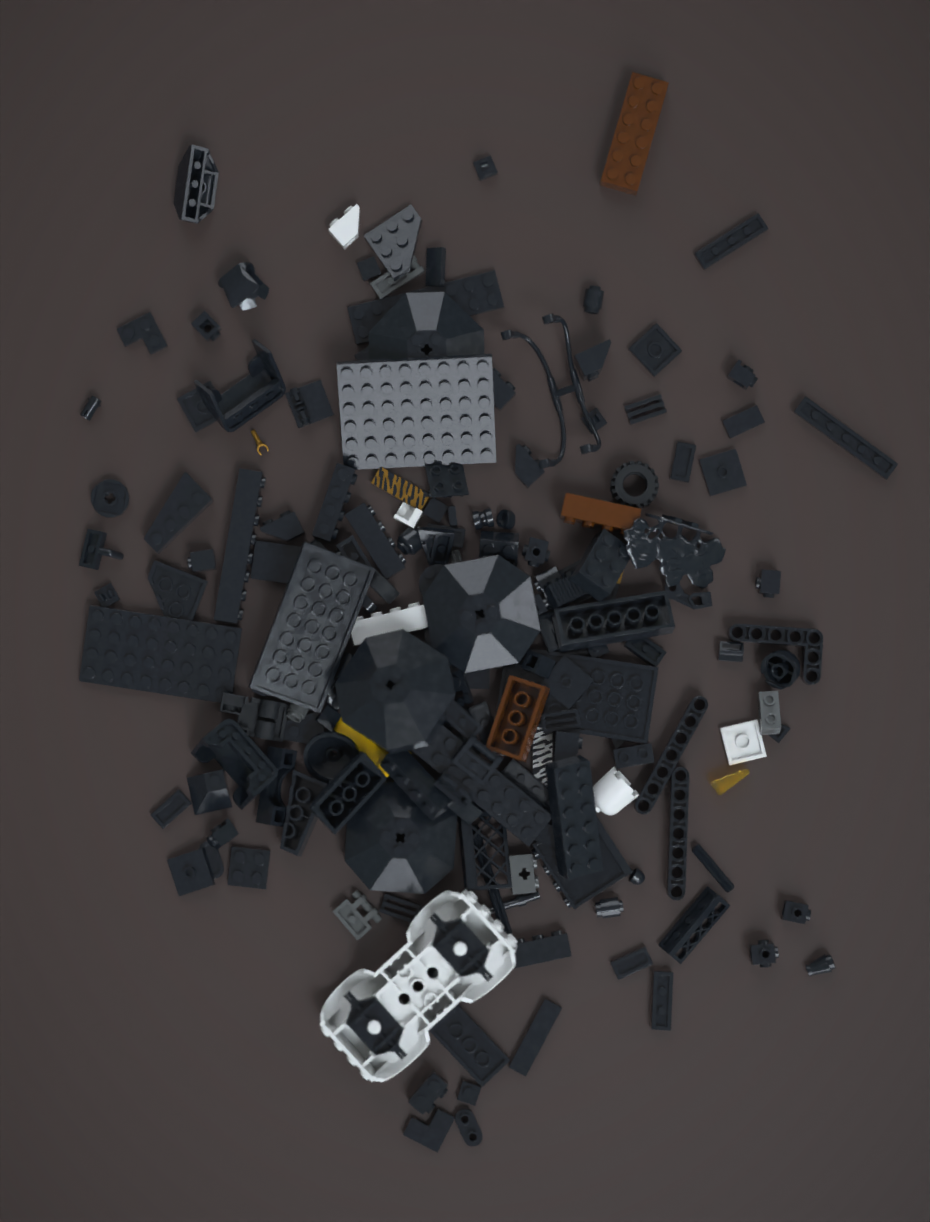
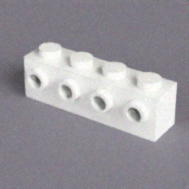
M417 602L409 604L407 609L401 610V607L389 609L390 613L382 614V611L372 613L370 618L357 617L351 632L354 646L361 645L367 637L404 629L411 633L427 629L428 623L424 605H420Z

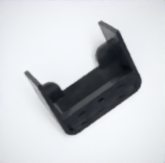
M253 339L252 343L257 355L248 363L250 374L230 389L220 394L217 389H208L198 380L194 381L202 402L227 432H234L282 398L286 392V386L272 352L256 339Z

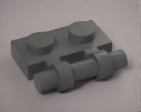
M356 890L352 894L356 899L353 904L346 899L332 912L351 934L359 940L372 928L368 921L372 918L378 923L382 920V917L378 914L379 911L368 903L367 897L364 894L361 895ZM360 905L368 913L364 917L356 909Z

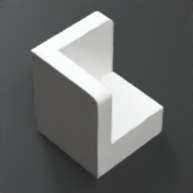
M403 502L393 518L408 527L415 528L423 511Z

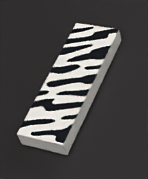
M537 727L533 739V775L547 785L545 763L552 762L553 732L543 733V728Z

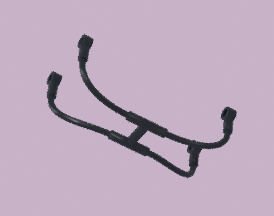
M553 314L543 316L542 320L544 325L561 322L564 329L570 368L569 373L572 380L571 385L558 390L549 366L537 345L528 336L518 331L506 330L501 332L502 340L522 338L534 349L547 374V382L555 410L558 412L561 427L560 453L556 460L548 458L538 461L540 469L554 467L563 459L566 448V429L560 397L574 391L578 404L581 406L597 445L586 444L580 446L581 454L597 452L601 448V439L586 409L582 387L577 371L574 368L567 323L559 315Z

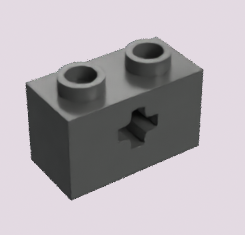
M778 691L759 692L757 704L760 735L779 734L781 731Z
M532 853L509 855L513 895L535 893L536 888H539L538 876L534 877V869H537L536 857H532ZM522 868H526V871L530 872V875L526 876L527 879L519 876Z

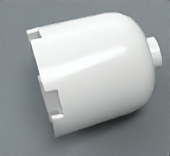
M615 766L593 786L595 808L598 813L602 811L606 815H615L639 796L637 790L633 791L629 780L620 771H617Z

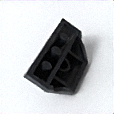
M191 144L178 165L173 203L179 220L198 224L214 210L219 171L208 148Z

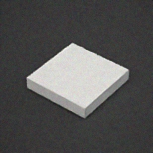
M758 719L720 728L729 765L767 757L762 735H760Z

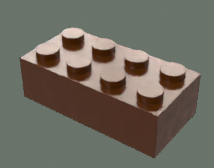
M566 493L560 519H564L563 523L574 525L575 522L582 523V527L593 529L596 526L610 533L613 530L619 531V535L624 536V531L632 528L634 521L640 518L641 509Z
M509 675L486 747L491 751L526 762L550 688Z

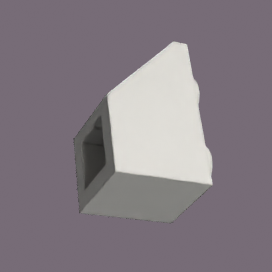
M357 204L354 207L352 205L343 212V217L340 219L336 218L329 225V233L343 249L347 248L359 236L360 207Z

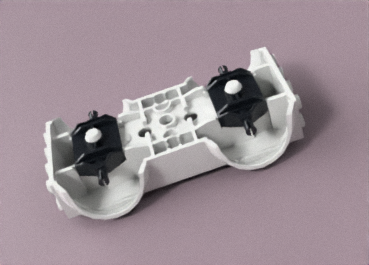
M465 889L463 892L458 893L448 890L440 893L421 909L412 920L406 932L408 942L375 972L359 969L352 973L335 988L325 1001L320 1012L321 1031L335 1041L334 1045L339 1051L343 1050L348 1055V1061L353 1066L357 1065L361 1070L360 1074L366 1080L384 1082L408 1067L429 1046L430 1037L428 1030L461 1000L472 1003L486 995L515 967V951L518 948L516 944L518 941L511 933L508 935L503 930L505 927L498 919L494 920L490 916L491 911L484 904L481 906L477 902L478 897L473 891L470 890L468 892ZM435 967L438 970L436 978H430L427 975L429 968ZM415 981L423 983L424 988L422 991L414 990L413 983ZM406 993L409 995L410 1001L408 1004H401L399 1002L400 994Z

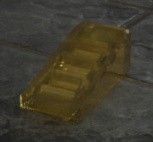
M743 769L711 782L710 786L720 796L750 774V771Z

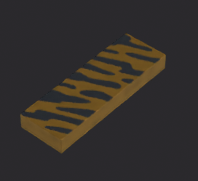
M383 467L379 468L371 482L376 487L421 511L429 498L427 492Z

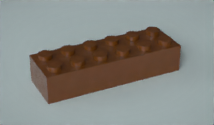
M632 72L600 186L637 195L669 82Z

